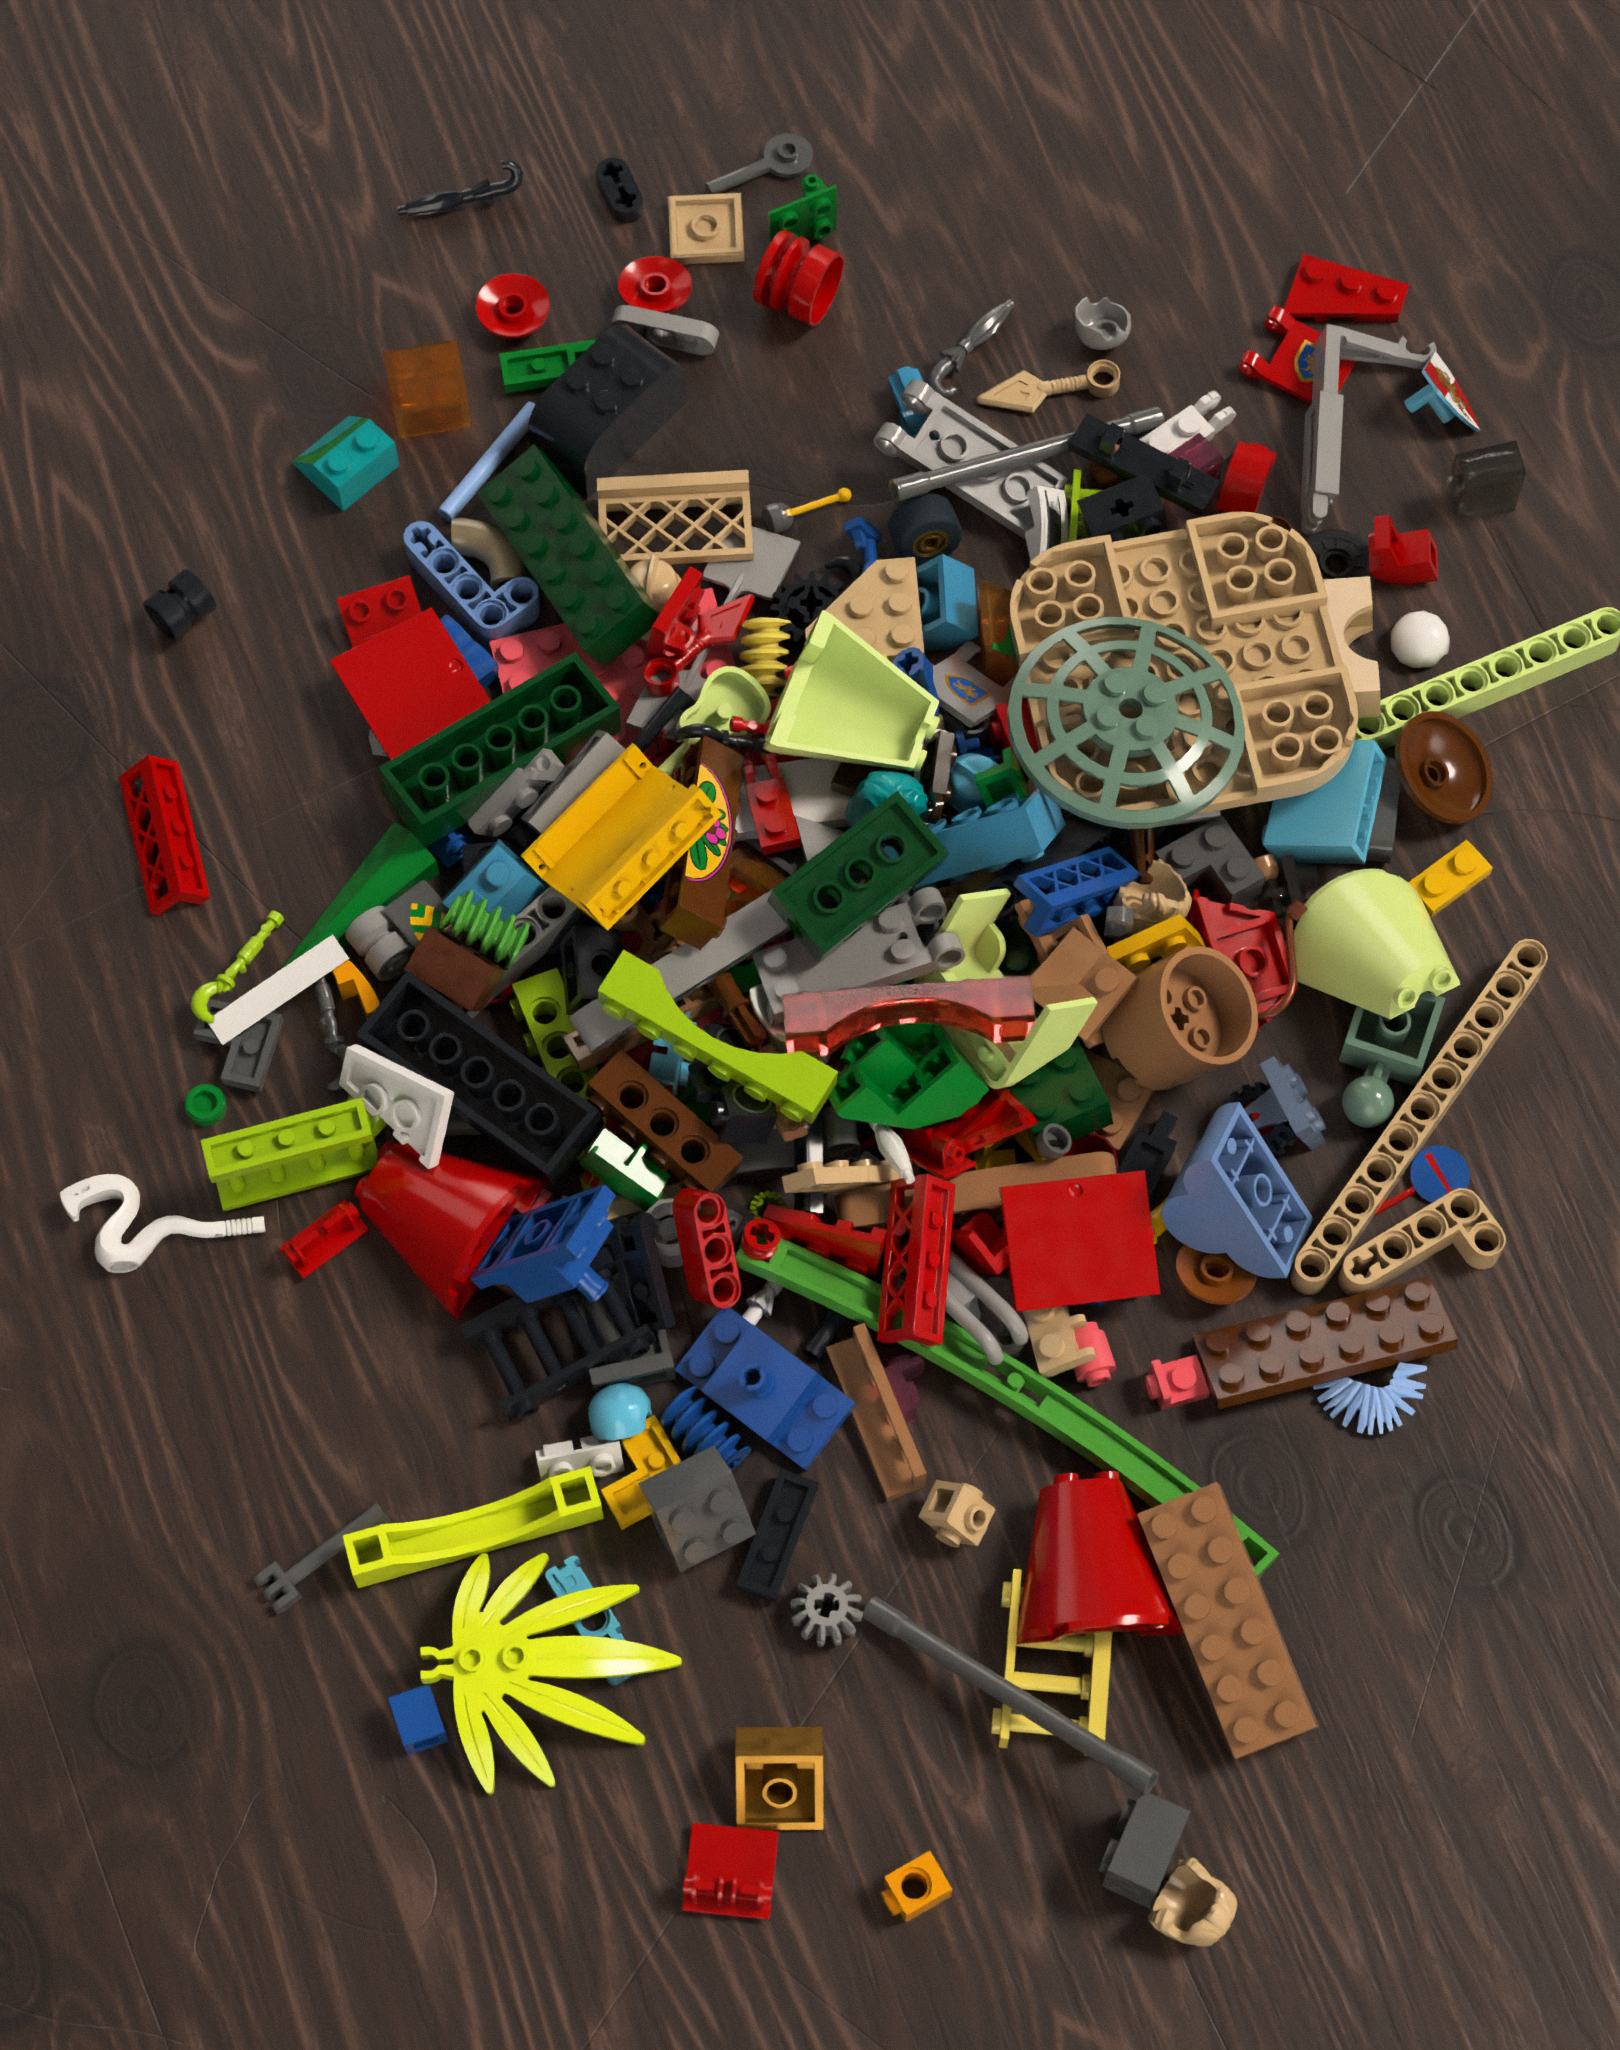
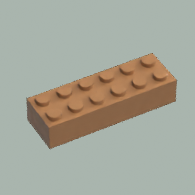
M1218 1482L1212 1483L1138 1513V1518L1234 1758L1245 1757L1318 1728V1723L1221 1485Z

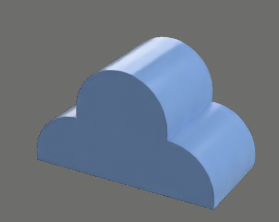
M1240 1102L1225 1104L1215 1111L1202 1139L1192 1147L1162 1208L1164 1225L1184 1245L1204 1253H1227L1237 1265L1246 1271L1261 1277L1274 1279L1287 1278L1314 1219Z

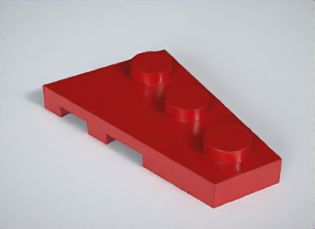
M1303 254L1284 310L1294 319L1295 317H1314V321L1328 322L1329 317L1350 318L1353 322H1398L1410 284Z
M772 1204L767 1205L762 1218L773 1221L778 1226L782 1239L812 1251L863 1276L867 1275L876 1278L882 1262L887 1230L873 1227L871 1234L853 1230V1222L838 1219L837 1224L828 1225L823 1224L813 1213Z

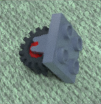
M1274 1056L1260 1063V1066L1269 1082L1268 1086L1262 1082H1255L1254 1087L1245 1084L1241 1086L1243 1089L1241 1093L1235 1090L1230 1095L1234 1098L1231 1103L1240 1102L1272 1154L1278 1153L1281 1156L1286 1152L1283 1148L1287 1144L1292 1147L1295 1142L1292 1138L1294 1133L1312 1151L1326 1144L1321 1134V1131L1326 1129V1125L1315 1107L1312 1108L1307 1098L1303 1099L1305 1095L1309 1094L1299 1074L1294 1073L1289 1063L1283 1066Z

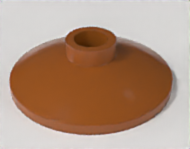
M1183 1245L1179 1250L1175 1263L1178 1280L1184 1289L1201 1301L1217 1305L1232 1304L1244 1299L1253 1290L1258 1276L1241 1268L1227 1253H1204L1186 1245Z

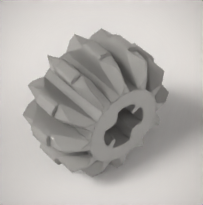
M834 1573L829 1575L828 1584H822L820 1576L815 1574L812 1576L813 1589L805 1584H800L798 1592L802 1598L791 1600V1608L799 1612L792 1617L793 1626H804L801 1632V1637L804 1640L811 1638L816 1633L817 1646L819 1647L824 1646L826 1636L832 1637L835 1646L841 1645L840 1631L847 1636L853 1637L856 1633V1628L851 1622L862 1621L863 1612L855 1608L862 1602L861 1595H848L852 1589V1583L849 1580L837 1587V1575ZM825 1603L833 1604V1611L830 1612L829 1617L821 1616V1609L824 1608Z

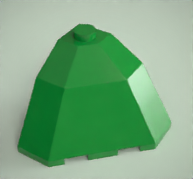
M901 982L877 990L865 1000L860 1012L865 1019L859 1033H851L840 1058L845 1063V1066L828 1098L836 1114L843 1119L916 1129L959 1117L967 1109L978 1104L982 1096L989 1091V1088L936 1017L905 982Z

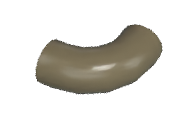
M452 518L451 545L461 556L474 557L486 564L490 573V587L494 592L516 577L524 576L528 578L526 565L500 528L486 521Z

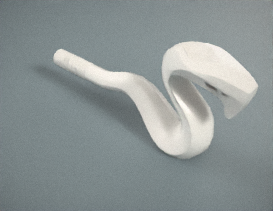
M118 1174L98 1175L79 1181L60 1192L62 1205L74 1222L79 1221L80 1210L85 1206L109 1199L122 1200L121 1207L100 1228L95 1239L94 1253L96 1259L108 1272L112 1273L131 1272L140 1267L159 1242L170 1234L216 1238L225 1237L226 1235L236 1236L237 1234L245 1235L247 1233L252 1234V1232H265L264 1216L242 1218L241 1220L232 1219L231 1221L226 1220V1222H200L180 1215L165 1216L154 1220L143 1228L131 1242L123 1244L121 1242L122 1235L137 1215L140 1207L139 1190L130 1179Z

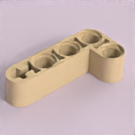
M1459 1188L1449 1192L1350 1252L1343 1262L1338 1276V1284L1341 1290L1348 1296L1376 1290L1452 1243L1471 1267L1488 1269L1497 1262L1505 1246L1506 1236L1479 1196L1469 1189ZM1451 1208H1464L1470 1217L1459 1218L1452 1213ZM1417 1228H1430L1434 1231L1436 1237L1432 1239L1424 1238L1418 1233ZM1478 1239L1486 1240L1492 1245L1494 1250H1480L1476 1246L1475 1241ZM1387 1247L1396 1248L1403 1257L1391 1259L1384 1253L1383 1249ZM1369 1268L1365 1278L1363 1275L1359 1274ZM1352 1270H1354L1357 1273V1275L1354 1276L1352 1274Z

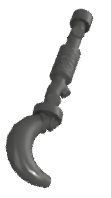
M323 976L316 981L317 985L314 988L320 1013L323 1014L320 1022L324 1025L327 1024L328 1038L324 1039V1046L327 1047L330 1053L334 1052V1055H338L343 1067L346 1048L349 1046L344 1044L343 1036H338L337 1023L333 1014L335 1005L330 984L326 982V978ZM341 1072L337 1079L328 1084L329 1091L343 1089L339 1085Z

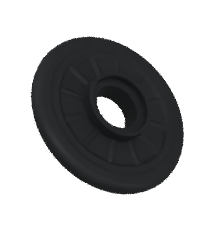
M1328 529L1316 532L1305 539L1316 556L1322 579L1370 576L1372 587L1376 578L1369 572V544L1361 537L1345 530ZM1337 559L1345 564L1346 570L1341 573H1332L1326 568L1325 563L1329 560Z

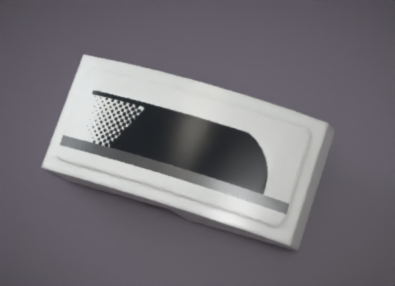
M1037 485L1027 491L1035 526L1025 532L1031 561L1042 552L1068 542V511L1064 490Z

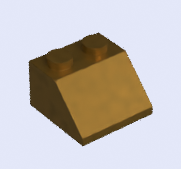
M736 1727L737 1827L760 1830H824L823 1727Z

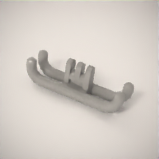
M950 1248L945 1311L977 1341L983 1349L988 1362L992 1365H999L1003 1361V1352L992 1333L979 1321L981 1313L977 1300L980 1299L999 1317L1008 1328L1013 1341L1017 1345L1027 1343L1029 1338L1027 1328L1016 1311Z

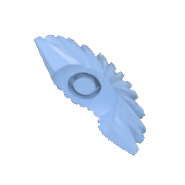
M1399 1362L1397 1369L1393 1373V1378L1390 1380V1385L1383 1388L1354 1381L1348 1377L1313 1385L1314 1390L1329 1388L1317 1399L1319 1403L1330 1400L1323 1408L1325 1411L1335 1406L1330 1414L1333 1419L1347 1408L1342 1426L1347 1427L1356 1412L1360 1410L1356 1432L1363 1434L1365 1427L1368 1426V1435H1373L1374 1423L1377 1418L1379 1433L1383 1434L1384 1422L1389 1432L1394 1431L1392 1419L1398 1427L1403 1425L1395 1407L1411 1416L1416 1412L1401 1398L1423 1399L1424 1395L1415 1390L1426 1389V1384L1407 1378L1427 1371V1366Z

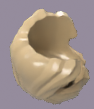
M1162 859L1152 860L1147 869V873H1150L1153 877L1150 884H1140L1132 881L1125 887H1120L1116 893L1113 906L1127 907L1134 911L1132 934H1137L1178 914L1185 918L1190 910L1192 898L1186 884L1183 882L1181 875L1175 872L1172 866L1165 863Z
M1194 1857L1188 1858L1186 1861L1180 1859L1176 1867L1169 1873V1881L1164 1882L1163 1887L1158 1892V1896L1155 1897L1148 1919L1156 1930L1170 1938L1200 1947L1211 1946L1224 1936L1230 1928L1237 1910V1900L1229 1888L1220 1880L1211 1877Z

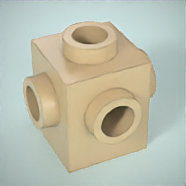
M936 1480L918 1517L937 1531L935 1536L938 1540L949 1546L959 1547L960 1543L978 1546L987 1530L995 1508L982 1499V1491L970 1484Z

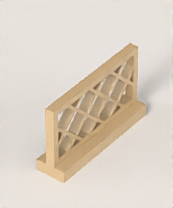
M748 470L597 478L599 526L606 536L607 529L612 532L607 536L612 544L620 538L631 546L625 554H620L628 567H633L636 563L651 558L653 552L645 546L656 536L669 544L663 552H654L658 555L659 560L668 564L754 560ZM725 505H743V511L733 520L719 511ZM687 507H701L706 511L695 522L682 514ZM650 509H663L668 513L657 524L644 516ZM625 511L630 516L617 526L607 518L606 512ZM712 517L725 525L715 537L701 528ZM674 519L688 528L677 539L664 531ZM637 521L650 530L639 541L626 533ZM743 521L744 529L741 526H739ZM734 532L745 540V547L728 548L721 542ZM694 534L707 542L701 550H690L683 544Z

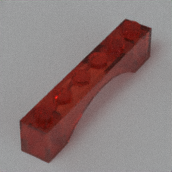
M1030 975L976 980L964 979L961 981L936 983L923 982L920 984L896 986L882 985L879 987L856 989L841 988L838 990L816 992L800 991L782 994L787 1053L803 1051L812 1057L828 1056L843 1044L864 1033L900 1024L933 1023L952 1026L975 1033L993 1043L1024 1041L1035 1023Z

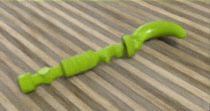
M272 910L265 919L266 923L261 926L256 936H251L236 955L237 960L231 964L225 971V974H218L214 982L203 984L194 992L191 998V1009L198 1019L210 1024L214 1022L215 1018L209 1013L207 1008L210 997L216 993H226L233 990L235 987L234 978L239 971L240 973L247 971L245 965H249L261 948L264 947L263 942L267 937L271 936L272 930L279 928L283 923L284 917L279 912Z

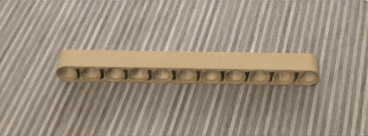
M1524 939L1514 945L1299 1251L1290 1273V1281L1299 1293L1314 1295L1324 1289L1382 1203L1389 1196L1415 1156L1419 1153L1532 991L1548 959L1547 951L1539 941ZM1518 960H1530L1535 967L1527 968L1521 965ZM1497 989H1507L1513 993L1514 997L1506 998L1501 996ZM1476 1019H1486L1492 1023L1493 1027L1484 1028L1476 1022ZM1465 1049L1472 1057H1459L1454 1050ZM1443 1079L1450 1084L1451 1088L1441 1089L1434 1084L1433 1080ZM1415 1109L1425 1111L1429 1119L1420 1120L1411 1111ZM1393 1140L1402 1141L1407 1145L1408 1150L1398 1151L1389 1142ZM1378 1171L1385 1176L1387 1181H1373L1367 1173ZM1356 1202L1364 1208L1365 1212L1361 1214L1352 1213L1345 1204ZM1328 1233L1338 1235L1343 1244L1331 1245L1325 1241L1323 1236ZM1312 1265L1320 1271L1321 1275L1318 1277L1306 1276L1302 1272L1301 1267Z

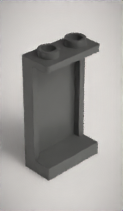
M607 1236L600 1249L607 1247L614 1257L610 1238ZM632 1236V1238H631L632 1247H633V1248H636V1247H635V1243H634V1239H633V1236ZM619 1274L613 1276L612 1284L628 1313ZM582 1293L577 1295L575 1303L599 1349L621 1338L601 1297L596 1301L589 1302ZM666 1330L652 1331L657 1342L650 1345V1350L643 1356L633 1360L626 1358L615 1364L589 1369L594 1395L611 1384L627 1383L643 1387L675 1380V1367Z

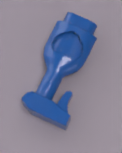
M859 516L844 522L845 532L854 540L855 549H862L863 574L876 560H879L876 544L882 541V535L876 527Z

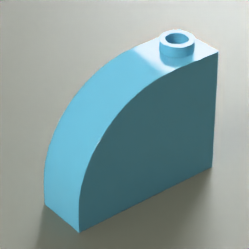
M1355 740L1353 750L1344 767L1333 779L1323 786L1302 795L1273 800L1268 824H1265L1262 830V843L1270 854H1274L1277 862L1365 864L1387 757L1375 740Z

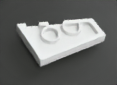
M358 1044L347 1047L339 1085L354 1099L362 1097L366 1110L373 1117L379 1115L394 1129L392 1135L402 1145L408 1143L421 1155L419 1161L428 1169L436 1167L440 1160L454 1092Z

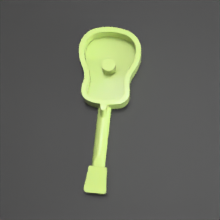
M734 666L721 667L712 672L699 692L696 703L683 712L676 725V731L686 725L697 723L713 726L720 732L722 729L729 730L732 716L742 717L743 721H755L756 723L764 724L771 711V702L761 684L746 671ZM743 730L740 733L729 731V735L746 738L756 734L755 732L748 733ZM700 738L682 740L683 743L658 769L671 777L674 774V770H678L682 766V759L690 750V745L696 744Z

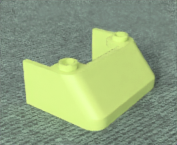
M1007 888L960 894L935 936L946 932L957 934L965 952L964 960L953 968L940 969L914 978V986L919 997L985 1083L993 1089L1015 1085L1067 1051L1098 1004L1094 997L1048 1004L1037 1019L998 969L1005 957L1006 941L1001 931L994 924L1011 895Z

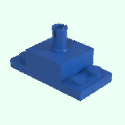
M603 1184L508 1218L469 1279L480 1289L506 1283L526 1303L577 1288L589 1302L596 1301L605 1293L609 1283L602 1279L589 1265L614 1227L607 1220L609 1215L607 1209L616 1195Z
M720 1308L675 1368V1371L693 1385L698 1386V1389L806 1471L857 1405L856 1402L731 1308Z

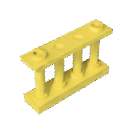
M1013 1569L1011 1582L1003 1581L1001 1607L1009 1608L1004 1678L1022 1690L1080 1695L1081 1700H1088L1087 1716H1079V1720L1072 1721L1105 1741L1112 1632L1086 1633L1085 1635L1070 1634L1058 1642L1017 1644L1019 1605H1021L1024 1588H1021L1022 1570ZM1016 1646L1083 1653V1657L1091 1658L1090 1674L1083 1673L1082 1678L1014 1671ZM1003 1703L1002 1708H993L991 1734L999 1735L998 1748H1007L1009 1731L1053 1735L1023 1715L1011 1714V1708Z

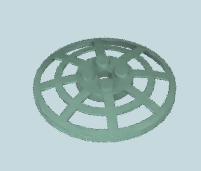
M1102 617L1081 621L1062 628L1044 639L1029 653L1019 668L1010 691L1007 709L1008 733L1015 756L1026 775L1037 788L1058 806L1080 818L1100 825L1123 829H1150L1171 825L1189 818L1209 806L1225 790L1235 774L1244 749L1245 726L1242 708L1233 686L1234 684L1225 669L1208 651L1191 638L1172 628L1152 621L1130 617ZM1103 628H1126L1140 631L1138 642L1113 640L1097 643L1092 646L1079 633ZM1155 636L1166 638L1187 649L1208 668L1193 672L1176 656L1153 646ZM1063 640L1076 653L1060 666L1051 684L1026 683L1029 673L1038 659L1053 645ZM1113 651L1135 652L1132 667L1111 669L1099 654ZM1151 656L1170 665L1182 677L1165 683L1156 675L1148 672ZM1083 662L1097 676L1089 684L1087 690L1063 686L1069 674ZM1220 681L1229 696L1234 715V736L1212 726L1211 703L1204 685ZM1193 690L1199 704L1200 721L1178 714L1175 696ZM1022 698L1046 700L1047 723L1055 741L1037 753H1034L1029 745L1023 727ZM1059 701L1081 705L1082 725L1068 733L1065 732L1059 714ZM1124 706H1130L1135 708L1140 716L1134 719L1126 718L1120 713L1119 709ZM1174 729L1197 737L1190 750L1178 761H1175L1166 746L1172 737ZM1091 739L1098 747L1111 754L1108 767L1089 759L1077 746ZM1207 743H1213L1230 751L1228 759L1218 775L1203 790L1194 795L1183 773L1199 760L1206 749ZM1151 754L1161 768L1145 773L1124 772L1127 758H1140ZM1065 755L1082 771L1104 781L1099 803L1087 800L1067 789L1051 776L1045 769V766ZM1168 781L1179 801L1171 806L1151 810L1115 808L1120 785L1146 787Z

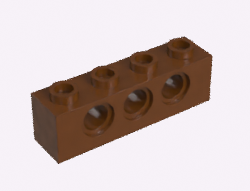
M622 1049L588 1082L585 1096L588 1097L587 1102L597 1108L602 1117L608 1115L619 1125L617 1127L618 1131L627 1141L632 1144L637 1142L639 1144L644 1143L648 1146L647 1151L650 1152L648 1154L649 1159L662 1171L666 1172L669 1169L680 1179L679 1185L682 1189L691 1187L716 1194L739 1170L744 1157L728 1143L720 1142L717 1133ZM625 1095H633L640 1100L641 1106L635 1109L626 1108L620 1102V1098ZM656 1122H663L671 1128L672 1133L667 1136H659L651 1130L650 1126ZM686 1149H694L701 1154L702 1161L689 1163L683 1159L681 1152Z

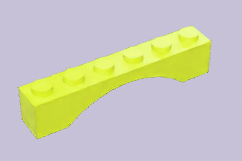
M591 1466L549 1477L517 1494L471 1510L420 1521L382 1524L342 1536L352 1576L359 1589L603 1520L604 1516Z

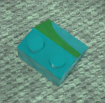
M348 416L293 460V465L342 511H345L399 466L395 442L368 418Z

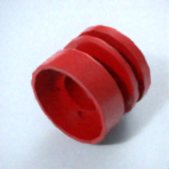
M785 229L780 231L771 241L759 265L753 288L754 301L765 307L770 304V308L777 312L782 311L788 305V315L791 318L814 327L824 318L838 291L843 275L844 255L820 244L814 246L810 251L809 241L806 238L800 236L796 239V235Z

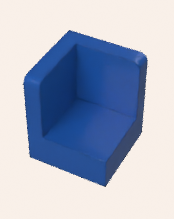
M426 1684L388 1698L408 1756L449 1741L429 1685Z

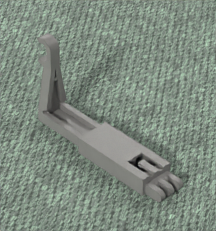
M1326 324L1315 342L1312 404L1305 413L1300 512H1302L1301 530L1303 533L1311 535L1316 531L1327 515L1328 508L1333 504V500L1339 495L1344 395L1338 394L1339 359L1394 364L1423 369L1432 353L1437 352L1434 342L1427 346L1423 352L1425 355H1420L1407 351L1405 346L1407 340L1404 336L1400 338L1398 343H1394L1341 326Z

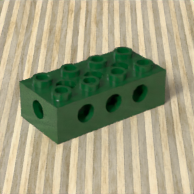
M896 791L771 891L767 902L816 961L820 963L940 867L950 853L900 793ZM880 847H892L897 852L898 858L890 859L885 857ZM860 871L865 875L867 883L858 884L850 878L849 872ZM821 895L831 897L835 901L836 908L826 909L822 907L817 897Z

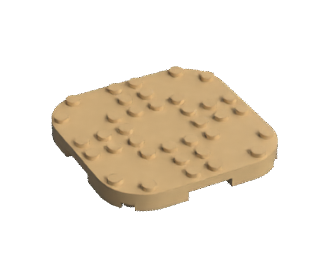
M1252 512L1222 513L1186 520V528L1114 542H1112L1111 536L1108 534L1062 543L1036 556L1030 562V568L1022 575L1021 579L1016 580L1011 594L1010 631L1019 668L1030 652L1044 639L1062 628L1081 621L1102 617H1130L1164 625L1191 638L1208 651L1225 669L1234 684L1233 686L1242 708L1245 726L1244 749L1235 774L1225 790L1209 806L1195 815L1311 792L1329 782L1340 772L1349 759L1355 742L1358 725L1357 700L1347 664L1343 665L1327 609L1328 597L1316 556L1306 540L1293 528L1289 532L1283 527L1272 523V517ZM1103 628L1082 632L1079 635L1092 646L1097 643L1113 640L1138 642L1140 631L1126 628ZM1155 636L1153 646L1176 656L1193 672L1208 668L1187 649L1166 638ZM1063 640L1058 642L1038 659L1030 671L1026 683L1051 684L1060 666L1076 653ZM1113 651L1099 655L1111 669L1132 667L1135 652ZM1151 656L1148 672L1156 675L1165 683L1182 677L1170 665ZM1083 662L1069 674L1063 686L1087 690L1089 684L1097 676ZM1220 681L1204 685L1211 703L1212 726L1234 736L1235 723L1229 696ZM1193 690L1175 696L1178 714L1200 721L1199 704ZM1026 698L1038 750L1040 751L1055 741L1047 723L1046 700ZM1059 701L1060 719L1065 732L1068 733L1082 725L1081 705ZM1124 706L1119 709L1120 713L1126 718L1134 719L1140 716L1133 707ZM1174 729L1172 737L1166 746L1175 761L1181 759L1190 750L1196 741V736ZM1091 739L1077 746L1089 759L1108 767L1111 754L1098 747ZM1207 743L1206 749L1199 760L1183 773L1194 795L1203 790L1218 775L1227 761L1230 751L1213 743ZM1151 754L1140 758H1127L1124 772L1145 773L1161 768ZM1065 755L1045 766V769L1051 776L1067 789L1087 800L1099 803L1104 781L1082 771ZM1168 781L1146 787L1120 785L1115 808L1151 810L1171 806L1179 801Z

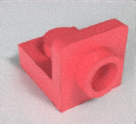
M1197 1355L1161 1364L1160 1359L1151 1361L1148 1371L1149 1375L1144 1376L1147 1393L1151 1400L1157 1399L1161 1411L1206 1399L1210 1394Z

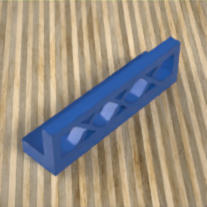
M1108 846L1019 875L1013 885L1036 905L1024 928L1031 935L1037 937L1057 930L1081 915L1089 914L1090 918L1106 913L1107 907L1113 906L1118 889L1125 887L1132 881L1139 883L1143 875ZM1102 862L1108 863L1112 868L1104 866ZM1080 871L1092 874L1094 877L1080 873ZM1057 878L1072 883V885L1057 880ZM1038 887L1048 890L1049 894H1045Z

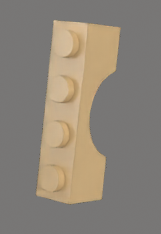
M1370 576L1323 579L1328 597V613L1343 665L1347 664L1357 700L1358 718L1381 717L1378 661L1363 658L1348 647L1356 638L1373 631Z

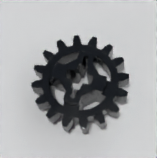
M810 571L808 579L805 580L798 573L794 574V584L792 585L786 581L781 582V592L773 593V605H770V618L791 621V624L780 626V630L790 635V639L793 640V650L797 651L805 643V629L819 616L822 610L825 611L842 594V583L839 581L831 585L829 574H825L821 580H817L814 571ZM810 605H813L814 610L812 620L809 619Z

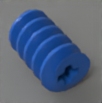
M698 1386L688 1388L680 1393L667 1407L660 1420L663 1429H672L671 1438L674 1441H683L681 1448L685 1454L694 1453L695 1455L714 1445L730 1470H733L750 1454L751 1447L746 1446L737 1451L735 1447L741 1436L735 1434L726 1438L724 1435L729 1429L730 1423L725 1421L716 1426L714 1421L720 1413L719 1410L714 1409L704 1413L703 1409L709 1402V1399L702 1397L694 1401L692 1398L697 1392Z

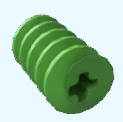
M469 889L462 896L458 895L438 930L442 931L452 924L451 938L457 939L466 932L465 946L471 947L480 940L479 954L485 955L492 948L495 949L494 962L498 964L505 957H509V970L528 938L530 923L525 922L515 929L516 915L513 913L502 921L500 920L501 906L498 905L488 913L486 912L487 898H482L474 905L472 904L473 890Z

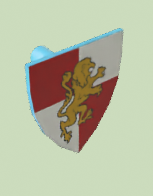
M1433 352L1421 372L1429 384L1404 401L1407 409L1414 413L1429 403L1443 424L1456 415L1467 426L1479 432L1480 427L1466 396L1437 352Z

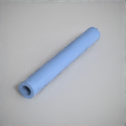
M532 402L525 404L441 504L437 511L442 518L451 522L452 518H455L527 433L529 419L536 404Z

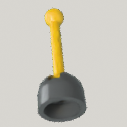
M840 488L837 494L795 508H790L782 502L765 505L762 508L766 527L772 533L784 532L793 524L794 516L837 501L846 503L851 499L852 493L848 488Z

